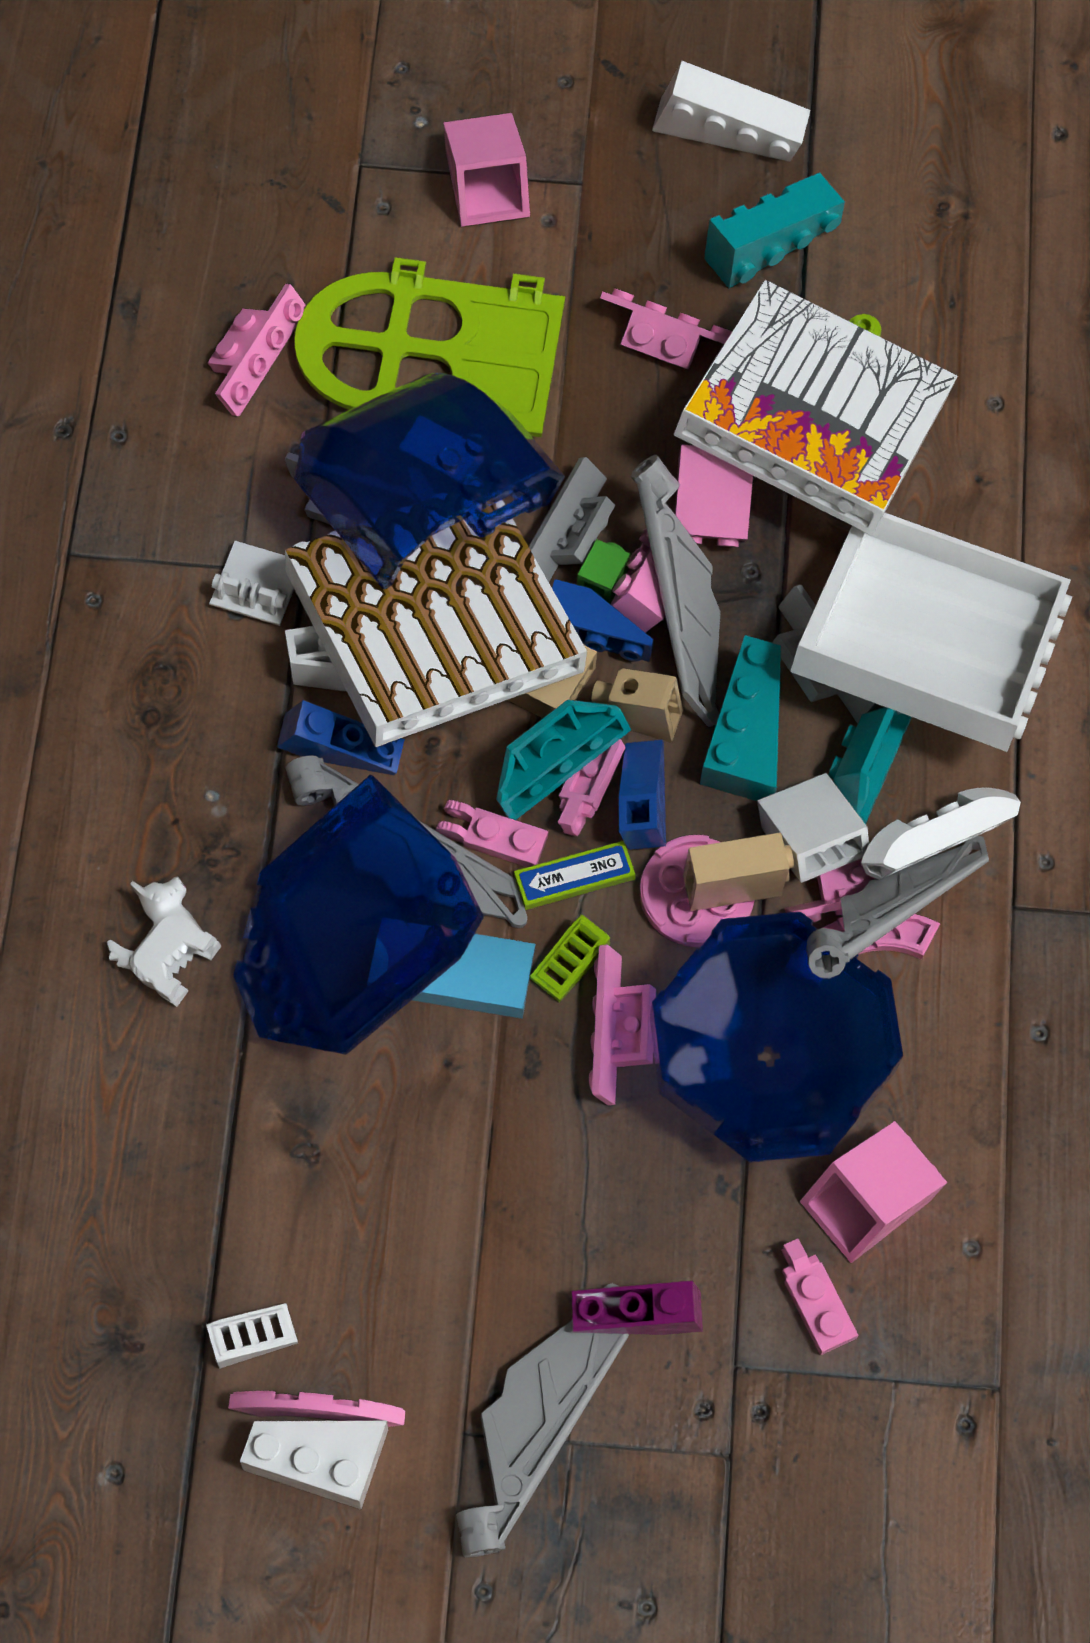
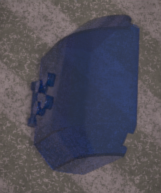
M431 373L420 376L304 431L299 439V458L294 473V480L384 590L392 586L404 561L432 535L465 520L477 536L484 538L494 533L495 527L524 512L532 513L541 507L549 505L565 478L564 474L511 412L471 383L444 373ZM510 495L514 499V501L489 514L481 512V510Z

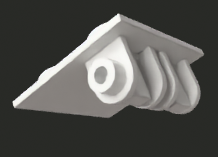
M234 541L221 575L215 574L212 588H215L209 604L280 626L294 591V587L285 572V555Z

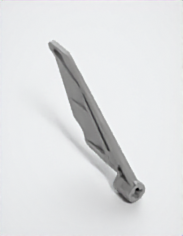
M653 455L641 462L632 471L631 478L638 486L682 695L708 727L717 724L720 715L715 705L721 611L711 589L713 566L666 504V501L679 488L680 483L668 471L657 455ZM699 695H700V697H701V699H702V702H703L704 706H703L702 703L699 701Z
M313 755L302 756L292 760L285 767L297 805H312L332 797L355 872L380 877L397 897L503 918L515 928H523L527 924V914L514 877L324 764L323 758ZM495 893L514 898L518 911L513 915Z
M976 836L967 840L960 847L925 859L883 879L870 880L862 891L840 898L845 932L827 928L813 931L807 940L808 965L812 973L820 978L829 979L839 975L843 971L846 962H850V959L989 862L984 837ZM972 850H979L977 852L970 854ZM829 951L830 954L823 955L822 952Z
M611 1283L605 1286L604 1288H612L619 1286ZM571 1320L507 1369L502 1396L481 1413L496 1505L471 1508L456 1514L464 1557H478L505 1550L504 1541L623 1347L629 1334L574 1333L573 1320Z

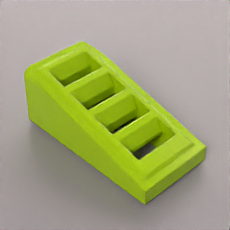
M581 914L530 975V979L560 1003L594 965L595 960L598 958L599 945L610 946L609 935ZM581 934L583 937H585L587 940H589L592 944H594L593 947H590L587 943H585V942H584L582 939H580L578 936ZM572 945L585 957L581 960L568 948ZM560 957L575 968L572 973L557 962ZM549 969H552L561 978H563L565 982L562 985H560L548 974H546V972Z

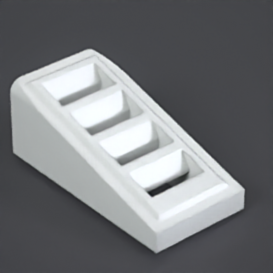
M286 1303L206 1324L219 1369L298 1343ZM278 1317L283 1337L275 1338L270 1319ZM262 1322L267 1341L259 1342L254 1324ZM246 1327L251 1345L243 1347L238 1329ZM230 1332L235 1349L227 1351L222 1334Z

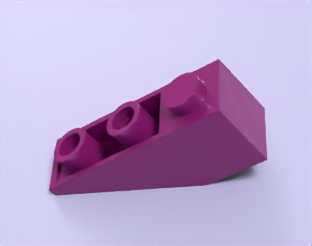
M693 1281L572 1291L574 1333L667 1335L703 1332L701 1291Z

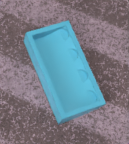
M383 919L371 965L368 990L371 994L523 1019L536 944Z

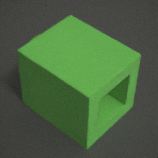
M596 539L578 573L577 585L591 588L611 604L616 595L612 591L615 584L628 572L629 567L626 564L630 559V553L626 552L616 543H605Z

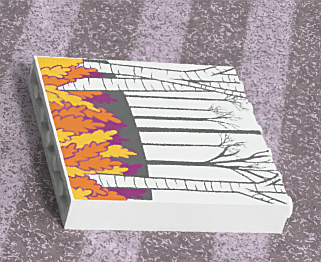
M765 280L685 406L674 436L873 535L958 376Z

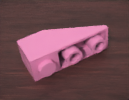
M647 528L639 538L643 542L641 547L634 551L626 564L629 567L627 574H624L617 581L612 590L616 595L610 604L645 633L665 617Z

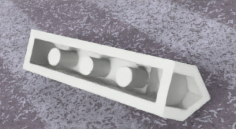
M974 788L959 792L956 802L936 811L939 816L937 818L929 820L926 814L908 824L896 820L884 827L868 845L861 864L867 875L878 880L883 879L999 827L1018 815L1021 802L1015 794L995 788Z

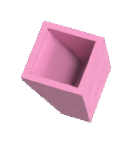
M512 113L443 122L446 155L461 227L530 217L526 154Z
M681 445L677 481L680 483V486L676 490L674 514L696 544H702V538L717 539V546L739 547V541L746 542L748 539L753 475L696 446Z
M894 1121L832 1162L800 1200V1203L849 1262L852 1263L928 1204L947 1184V1181L913 1143L912 1139Z

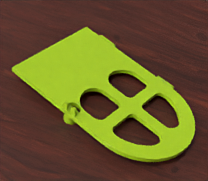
M395 257L392 273H361L330 284L312 298L305 307L301 319L298 320L295 331V353L299 368L308 383L320 395L338 406L361 413L415 420L419 415L441 428L443 424L542 438L565 304V296L543 293L545 278L513 273L511 289L427 278L424 277L426 261ZM401 265L418 267L417 272L400 270ZM527 282L537 285L536 288L519 286V283ZM384 293L392 296L394 299L389 327L385 332L378 333L337 327L331 321L334 310L353 298L368 294ZM420 299L448 303L454 307L461 318L462 327L453 338L445 341L409 336L407 328L413 303ZM332 346L376 351L382 354L383 357L376 387L372 390L363 391L340 381L324 365L322 360L324 352ZM407 356L439 360L445 363L451 370V382L442 392L435 389L428 390L423 394L422 398L400 395L395 388L401 360Z

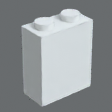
M827 773L757 800L763 831L766 835L781 832L784 845H790L794 866L791 870L801 883L863 858L869 845L867 826Z

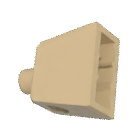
M623 668L618 671L614 684L597 680L592 692L593 703L618 706L632 731L672 743L683 712L676 677Z

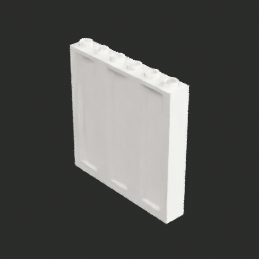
M884 513L873 535L854 526L851 527L800 640L790 672L1007 752L1013 737L1020 740L1026 727L1028 718L1021 715L1023 712L1030 714L1037 693L1031 691V688L1039 689L1047 669L1040 666V663L1048 665L1055 647L1054 643L1048 641L1049 639L1056 641L1064 620L1057 617L1058 615L1065 617L1072 596L1067 595L1066 592L1071 580Z

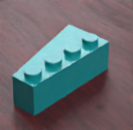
M747 635L744 636L703 765L700 785L754 801L776 793L781 645Z

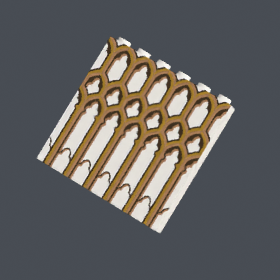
M491 480L480 484L468 485L460 491L445 496H435L427 502L412 507H403L395 513L377 519H367L359 525L344 530H335L327 536L309 542H299L293 547L285 549V572L375 747L584 672L587 650Z

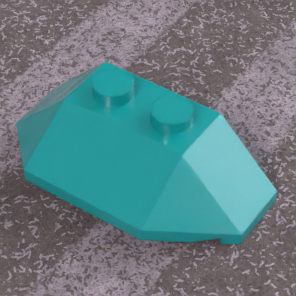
M566 700L506 747L496 798L507 818L517 820L630 732L631 728L621 709L616 705Z
M887 707L862 714L857 727L849 726L842 742V746L847 747L844 757H835L828 774L831 779H834V784L865 824L868 821L912 719L909 715Z

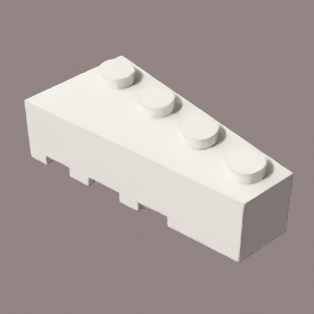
M681 61L661 97L652 131L790 162L802 144L810 110Z

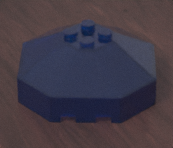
M802 912L721 919L712 930L709 938L699 949L697 948L678 970L673 981L664 991L662 990L657 995L651 1005L649 1018L659 1093L749 1163L830 1155L894 1075L903 1058L891 978L880 970L874 972L857 959L858 954L850 959V962H846L843 971L839 975L830 979L820 978L812 973L808 965L807 940L813 931L818 929L813 926V920ZM824 951V952H822V954H823V955H829L830 952H829V951ZM765 1047H771L772 1053H779L780 1059H776L772 1067H767L765 1061L758 1060V1055L763 1054Z

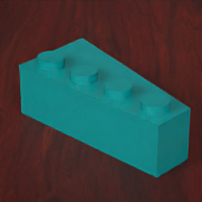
M819 172L786 186L779 197H775L771 193L760 197L757 205L751 209H747L745 205L733 209L731 212L733 216L725 220L720 215L709 219L704 259L728 288L733 287L739 282L746 283L759 270L768 265L774 266L778 264L786 254L796 248L803 249L816 236L836 229L842 221L845 201Z

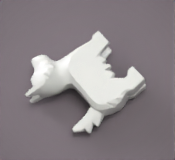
M174 877L164 884L152 882L146 887H142L132 881L130 884L139 896L146 915L154 922V926L135 951L128 950L109 940L107 942L110 952L109 960L118 961V967L131 969L144 985L156 990L161 997L177 1007L188 993V989L180 985V981L173 978V973L178 974L180 966L186 968L187 960L191 962L194 954L212 960L221 948V945L215 937L208 932H203L189 911L183 907L181 902L185 897L186 887L179 877Z

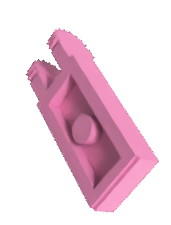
M447 800L444 807L445 812L450 814V816L470 822L468 830L460 825L439 821L436 828L437 832L451 840L463 843L464 847L524 867L538 865L548 838L547 830L477 807L473 809L468 804Z

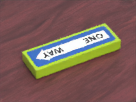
M624 841L514 871V878L525 910L635 880L636 876Z

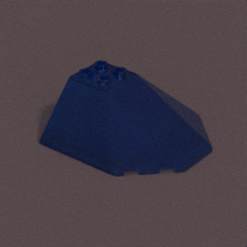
M369 775L260 872L257 885L262 888L256 908L251 907L243 936V938L248 939L243 961L237 960L233 977L260 1038L347 1055L461 959L484 919V915L456 858L373 775Z

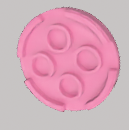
M687 835L667 842L666 846L660 847L655 851L641 877L640 900L648 921L665 938L684 946L709 947L730 939L746 924L754 905V901L695 911L690 910L683 878L688 849L690 847L720 843L717 840L710 839L709 836Z

